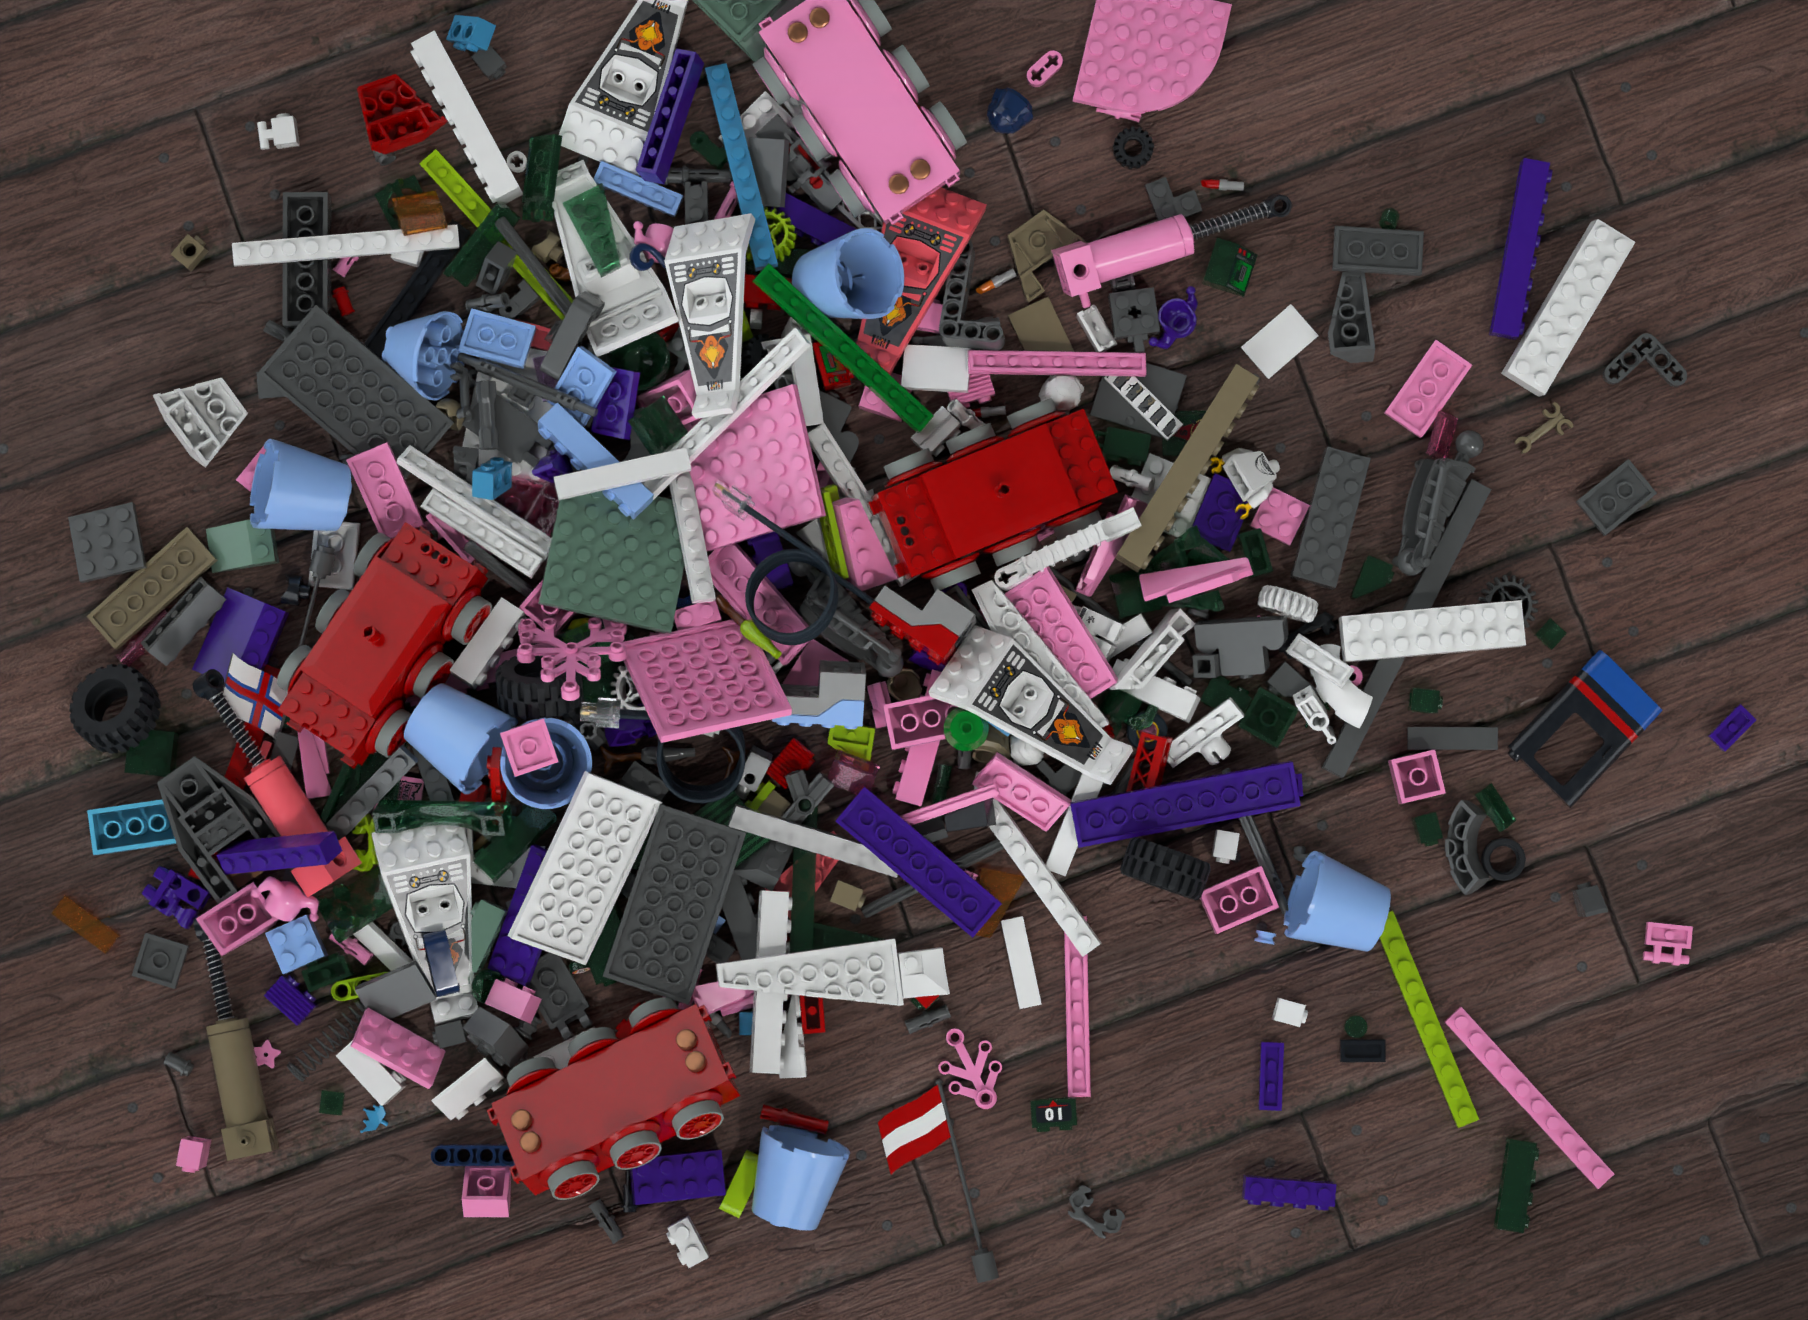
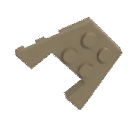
M1045 210L1040 211L1007 235L1026 301L1029 303L1045 291L1032 271L1053 257L1051 250L1079 241L1087 243Z

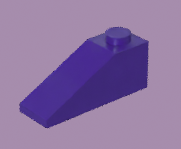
M556 449L550 451V455L544 456L532 470L534 476L554 483L555 476L573 473L568 456L566 454L561 455Z

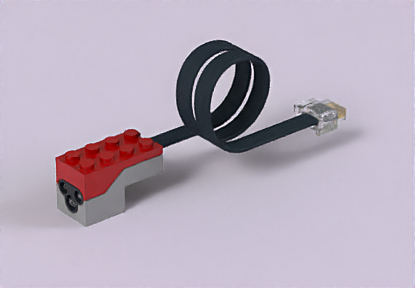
M719 480L712 488L714 495L722 500L725 509L743 521L750 514L799 548L781 550L766 557L754 569L746 586L745 602L747 610L756 627L769 639L784 645H800L820 635L831 622L837 609L839 596L837 582L871 605L869 607L873 611L871 617H873L872 620L881 627L888 626L895 637L900 640L903 638L907 639L910 643L909 646L919 653L922 650L926 652L928 659L937 665L940 663L945 666L976 624V617L973 612L939 589L936 590L923 610H920L886 586L883 587L876 599H873L832 571L827 561L816 551L754 510L755 503L751 501L752 497L735 485L729 488ZM790 562H802L812 565L828 575L831 584L830 597L820 617L809 627L794 633L778 632L763 624L755 615L754 598L765 576L778 566Z

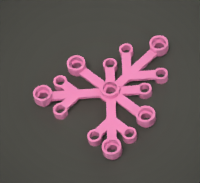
M593 617L588 620L590 637L579 643L570 642L567 644L554 637L557 624L553 618L543 620L544 631L536 628V624L532 619H523L518 625L521 645L517 649V660L521 663H531L535 660V656H543L541 658V666L543 668L541 670V680L543 682H552L556 677L566 672V681L561 687V697L567 701H573L580 697V687L575 681L576 672L587 677L589 681L601 679V670L599 669L601 657L599 655H608V658L615 662L623 661L627 657L626 647L622 643L624 635L627 633V624L610 621L609 626L602 629V620ZM596 642H613L610 644V647H589ZM548 643L555 648H533L531 644ZM566 661L565 663H563V664L559 665L558 667L554 668L555 665L559 664L560 662ZM577 661H581V662L587 664V666H588L589 668L583 666L582 664L578 663Z

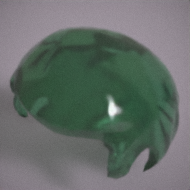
M656 332L610 351V367L640 373L638 390H648L659 385L669 373L671 365L670 352L665 340Z

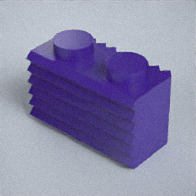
M282 975L264 997L295 1025L299 1026L318 1006L314 1002L316 997L308 990L303 992L298 987L300 983L291 975L288 977Z

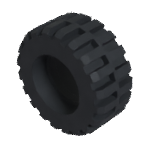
M516 656L511 657L510 660H505L495 673L498 706L504 713L510 714L515 718L521 717V719H547L554 716H562L566 712L570 713L580 705L584 697L582 674L576 672L575 678L580 687V697L573 701H567L561 697V687L566 681V672L556 677L552 682H543L541 680V670L543 669L541 658L543 656H535V660L531 663H521L517 660ZM566 661L560 662L559 664L555 665L554 668H556V667H558L559 665L565 663Z
M110 664L107 665V668L100 667L95 669V673H89L86 676L87 679L83 683L80 682L78 684L77 692H74L72 695L73 703H70L69 712L71 713L70 721L73 724V728L93 748L101 752L118 753V750L125 752L130 747H137L142 739L146 740L149 737L148 733L150 730H154L156 726L155 721L159 719L160 711L158 709L161 707V701L157 690L132 666ZM128 696L125 707L117 716L110 720L102 721L106 709L113 701L120 697Z
M1134 837L1129 841L1120 870L1121 874L1183 897L1198 900L1202 897L1211 867L1209 863L1198 858Z

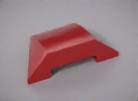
M397 74L358 86L357 88L371 150L384 155L424 141L448 121L443 116L437 115L431 109L432 106L429 103H424L417 97L416 91Z

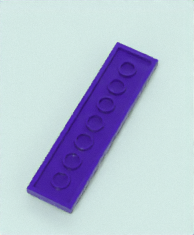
M865 786L835 820L972 938L1002 904Z

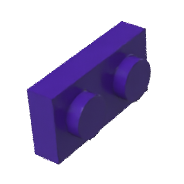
M1739 704L1708 737L1725 752L1756 719Z

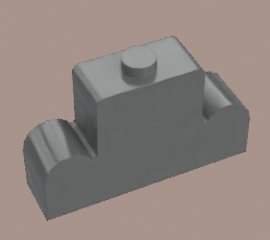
M819 390L823 421L851 464L858 449L859 440L853 432H841L851 413V406L840 401L839 395L830 391L826 394ZM821 424L806 426L807 432L812 431Z
M1287 615L1199 620L1194 625L1196 645L1199 651L1210 654L1218 649L1221 674L1223 676L1239 675L1241 679L1251 678L1255 674H1264L1270 666L1268 649L1277 650L1288 639Z

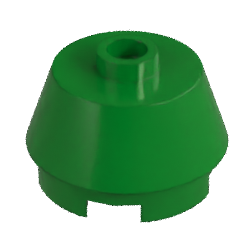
M959 707L952 710L944 722L946 740L952 747L961 751H972L979 748L985 742L989 733L988 721Z

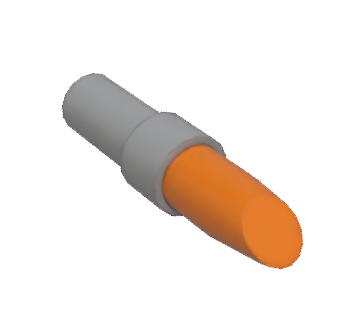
M1012 268L999 276L991 278V280L979 286L976 292L982 294L1001 286L1006 281L1016 277L1015 271Z

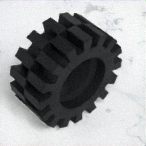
M1134 127L1123 129L1115 138L1113 145V154L1116 157V161L1120 162L1124 168L1125 166L1129 167L1128 169H1139L1141 166H1145L1153 154L1154 143H1152V137H1149L1146 130L1145 132L1142 131L1140 127L1138 129ZM1130 140H1136L1141 144L1142 151L1137 156H1130L1125 151V144Z

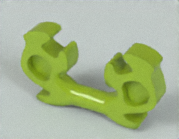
M369 813L352 831L353 834L368 833V851L354 850L362 863L352 870L370 871L373 864H378L371 833L378 832L379 819L372 818Z

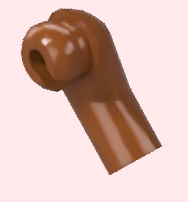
M557 263L550 266V275L554 279L564 282L571 280L568 268L559 266Z

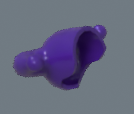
M1189 286L1186 289L1188 294L1187 301L1176 298L1165 302L1161 306L1158 319L1164 330L1159 339L1156 337L1149 339L1150 346L1168 349L1177 338L1187 337L1194 331L1197 324L1195 311L1198 302L1195 297L1196 289L1193 286Z

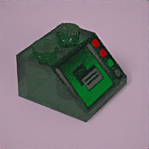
M1217 238L1202 284L1244 297L1257 254L1239 244Z

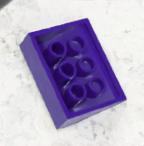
M228 587L224 594L227 600L223 603L222 608L216 612L192 670L201 674L210 669H215L222 674L224 683L232 653L246 664L264 671L290 614Z

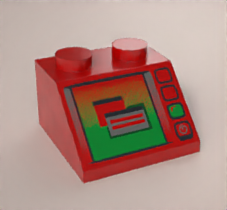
M819 342L813 343V351L825 392L851 385L850 379L854 378L853 373Z

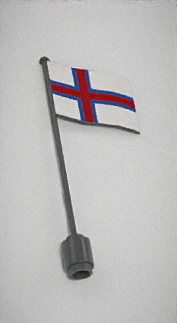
M317 545L316 550L313 551L309 571L313 572L312 576L316 577L299 646L305 643L320 579H325L326 575L331 576L336 557L334 548ZM232 653L222 694L223 696L226 695L225 699L229 701L230 706H233L232 710L236 711L235 714L239 716V719L257 726L273 737V742L275 743L278 731L282 732L286 715L278 711V708L287 697L288 692L278 686L277 679L274 676L246 664Z

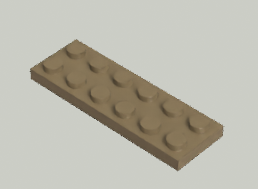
M186 527L146 563L147 568L140 569L86 617L112 647L118 650L218 560L190 528Z

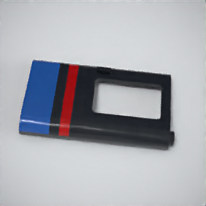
M1599 650L1508 745L1509 752L1507 754L1515 762L1522 761L1571 808L1662 712V709L1606 653ZM1573 713H1577L1603 739V745L1565 785H1561L1535 760L1534 755Z

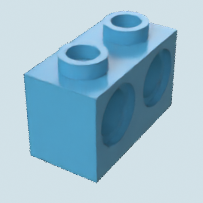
M455 15L446 40L454 43L453 47L461 51H466V49L476 53L478 50L487 51L496 25L480 17Z
M493 457L473 470L472 497L494 500L512 488V462L504 461L501 457Z

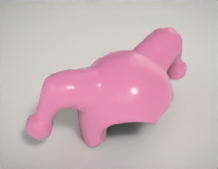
M636 221L633 224L635 229V245L640 243L648 244L666 257L674 229L664 224H651L644 236L641 230L643 228L642 222ZM643 251L647 259L653 258L654 263H659L651 253Z
M269 876L258 888H254L251 891L252 897L258 898L263 891L269 890L270 893L265 900L264 907L272 916L280 920L293 921L300 910L305 907L310 909V921L315 922L319 919L317 914L319 901L312 895L307 898L302 889L294 882H281Z

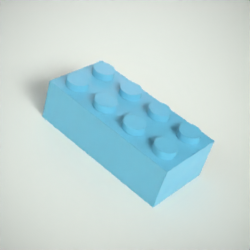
M162 799L87 810L93 855L176 844Z

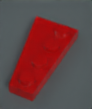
M493 747L492 755L487 756L494 827L503 828L507 786L502 778L500 768L502 748Z

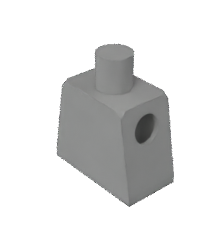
M755 745L752 746L745 759L744 773L734 795L746 800L750 790L756 792L772 761V754ZM749 773L753 774L754 778L750 779L746 775Z

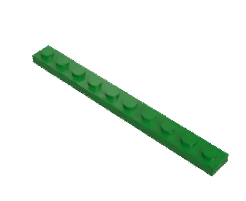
M769 263L755 277L753 282L914 431L917 433L921 432L934 417L931 412Z

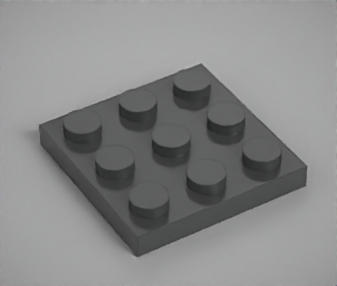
M130 502L68 517L79 581L81 583L147 568L135 503Z

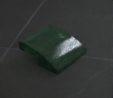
M664 395L628 420L650 455L662 453L688 433Z

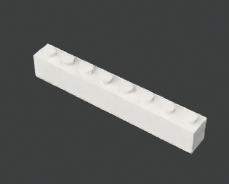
M759 891L756 958L790 953V942H786L787 933L791 932V920H788V910H792V897H789V892ZM754 990L750 1053L751 1073L779 1074L780 1069L784 1067V1056H780L781 1047L785 1045V1033H782V1024L786 1023V1010H783V1001H787L788 994Z

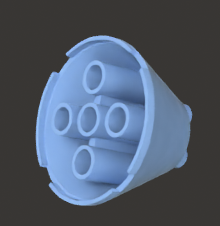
M443 311L399 323L394 327L390 326L386 331L387 339L385 349L382 352V360L387 362L422 397L429 400L442 399L450 393L448 389L452 383L458 382V380L454 381L450 378V375L456 373L454 369L450 368V365L456 362H460L463 366L465 364L458 361V355L461 353L458 348L464 333L460 323L463 321L457 314Z

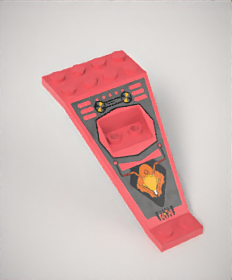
M941 187L902 213L903 219L894 225L890 222L885 225L883 222L881 233L884 234V238L890 245L894 244L902 260L904 269L903 293L901 297H898L894 305L895 308L886 316L876 319H862L856 344L889 375H891L902 353L966 247L986 211L987 204Z

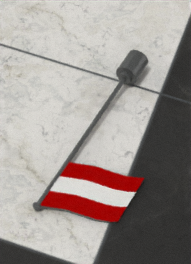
M938 1079L935 1081L936 1086L918 1099L888 1113L878 1122L891 1175L905 1163L931 1152L951 1138L978 1249L974 1250L975 1255H972L971 1259L977 1283L999 1278L993 1251H988L987 1247H982L942 1087L944 1082Z

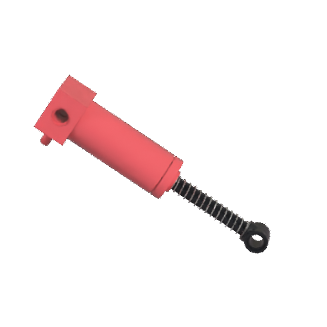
M210 669L193 681L194 692L200 698L214 703L213 707L218 709L217 712L221 714V718L223 717V722L227 723L226 727H229L230 733L234 734L233 738L236 737V743L239 742V748H243L242 753H246V758H249L252 762V773L246 776L244 780L250 786L249 788L279 835L290 836L328 832L329 830L282 757L278 756L271 761L270 758L264 759L265 756L261 755L262 751L257 749L258 746L254 744L255 741H252V736L248 735L249 731L245 730V726L241 724L242 721L238 719L239 716L235 714L236 711L232 710L233 706H230L229 701L225 699L226 695L223 696L222 694L224 691V678L222 674L215 669ZM346 837L338 840L343 851L329 864L297 867L291 870L307 898L362 863Z

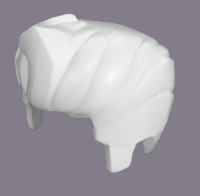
M1014 735L1010 737V755L1015 764L1033 765L1042 761L1044 757L1043 751Z

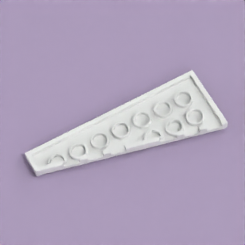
M894 938L716 964L719 987L897 1006L904 1005L896 941Z

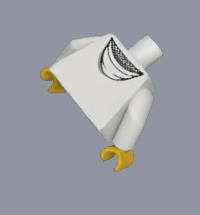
M1237 448L1222 455L1221 459L1216 457L1210 459L1212 461L1210 466L1218 464L1217 467L1211 470L1212 474L1220 473L1223 465L1225 472L1243 502L1248 501L1247 504H1239L1236 507L1235 513L1239 509L1246 510V513L1240 519L1247 518L1251 508L1255 509L1267 499L1273 489L1272 483L1277 478L1276 473L1280 469L1277 460L1268 461L1263 452H1253L1243 448Z

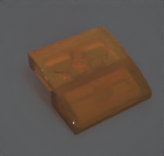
M435 190L392 198V206L398 217V225L403 236L447 228L446 218Z

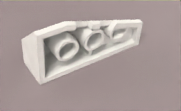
M792 994L783 1031L785 1033V1045L781 1047L780 1056H784V1067L780 1069V1078H803L807 1076L800 995Z

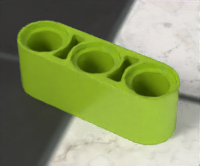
M388 972L338 981L332 986L331 994L338 1001L359 998L355 992V986L360 985L362 980L369 981ZM341 984L348 988V994L345 997H341L337 992Z
M746 1150L719 1207L720 1210L740 1218L755 1186L758 1154Z

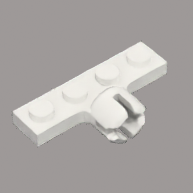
M1230 697L1172 740L1167 761L1174 768L1193 753L1199 752L1210 765L1220 763L1219 760H1224L1231 751V747L1222 737V732L1243 718L1245 714Z

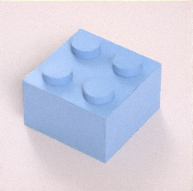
M310 914L265 933L282 974L290 973L328 956L314 922L309 919Z

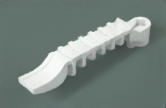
M1134 507L1110 518L1100 520L1094 525L1091 524L1088 528L1080 529L1077 531L1078 533L1067 535L1066 538L1060 541L1057 540L1049 546L1046 545L1042 549L1033 551L1032 554L1022 556L1015 562L998 569L994 577L997 586L1001 590H1010L1033 577L1035 572H1043L1044 568L1048 566L1054 567L1056 566L1055 563L1061 560L1064 562L1067 561L1068 557L1072 555L1077 556L1083 550L1089 551V547L1094 545L1097 547L1101 546V542L1104 540L1109 542L1138 529L1142 525ZM1003 574L1010 577L1008 579L1009 583L1005 584L1001 581Z

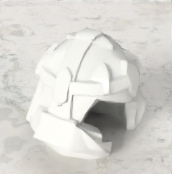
M1050 375L1042 385L1038 396L1041 401L1052 398L1057 411L1065 412V415L1061 416L1064 417L1069 415L1070 410L1078 406L1084 387L1074 375Z

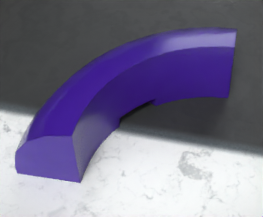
M643 702L638 704L637 706L643 707ZM606 718L605 736L610 747L633 744L637 738L645 735L650 738L657 734L651 720Z

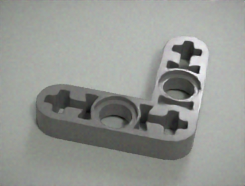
M1648 333L1636 338L1605 367L1602 373L1605 382L1612 385L1617 384L1645 359L1670 386L1678 387L1687 380L1686 370L1653 335ZM1641 339L1644 341L1650 340V349L1646 347L1640 352L1635 350L1642 345ZM1626 353H1632L1635 356V363L1633 365H1627L1624 362L1623 358ZM1663 354L1667 358L1665 366L1656 364V355ZM1672 363L1674 366L1670 369L1674 373H1681V375L1679 376L1681 381H1673L1671 379L1673 377V374L1670 371H1667L1665 373L1663 370L1668 368ZM1619 364L1624 368L1616 374L1618 379L1615 377L1609 378V369L1613 371Z

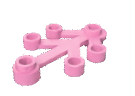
M957 1028L950 1029L946 1034V1040L949 1045L955 1046L966 1070L953 1066L948 1061L940 1062L938 1069L944 1075L951 1074L970 1080L976 1088L975 1090L964 1087L960 1082L952 1081L949 1084L950 1093L973 1098L977 1106L982 1109L993 1107L997 1101V1095L993 1088L998 1073L1002 1070V1064L997 1060L990 1062V1073L985 1086L980 1078L987 1055L992 1050L991 1043L987 1040L979 1043V1053L974 1066L963 1044V1032ZM953 1033H957L959 1035L958 1041L954 1042L951 1040V1035ZM983 1043L989 1044L990 1048L988 1051L981 1050ZM947 1063L950 1067L947 1072L941 1070V1065ZM993 1063L1000 1065V1069L996 1072L991 1069ZM955 1083L960 1086L957 1092L951 1090V1086ZM984 1093L990 1095V1099L987 1102L981 1099Z

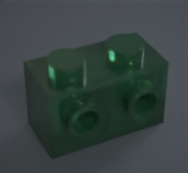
M340 952L327 956L328 961L320 964L319 960L307 964V969L301 971L308 991L314 992L354 976L355 973L348 955H341Z

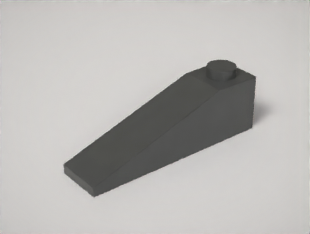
M1342 272L1328 331L1330 354L1349 363L1372 362L1375 354L1365 273Z

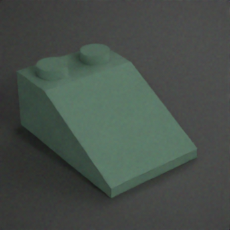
M250 520L206 529L209 551L218 560L211 566L212 573L279 563L274 529L253 528Z
M486 899L475 902L470 913L473 915L471 920L472 971L475 973L482 971L508 912L507 909Z

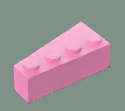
M846 497L832 502L849 578L845 580L861 591L898 579L860 500Z

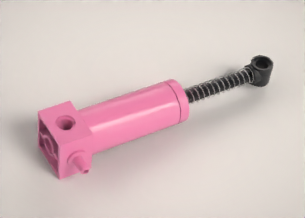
M1272 194L1267 199L1262 200L1259 205L1255 204V206H1250L1243 210L1239 209L1237 212L1233 211V213L1228 212L1227 215L1222 214L1221 217L1217 216L1215 219H1206L1205 222L1200 221L1199 224L1189 225L1184 216L1179 214L1090 243L1079 241L1053 249L1051 251L1063 293L1071 297L1079 295L1082 307L1088 308L1091 306L1088 292L1101 288L1100 283L1194 254L1195 238H1203L1205 235L1209 236L1211 233L1214 234V232H1220L1221 230L1225 231V229H1231V227H1236L1237 225L1242 226L1243 223L1247 224V222H1253V220H1258L1259 218L1264 219L1265 216L1268 219L1285 217L1291 212L1292 203L1287 196ZM1277 200H1281L1283 203L1279 211L1274 209V204ZM1079 264L1078 271L1074 273V267Z

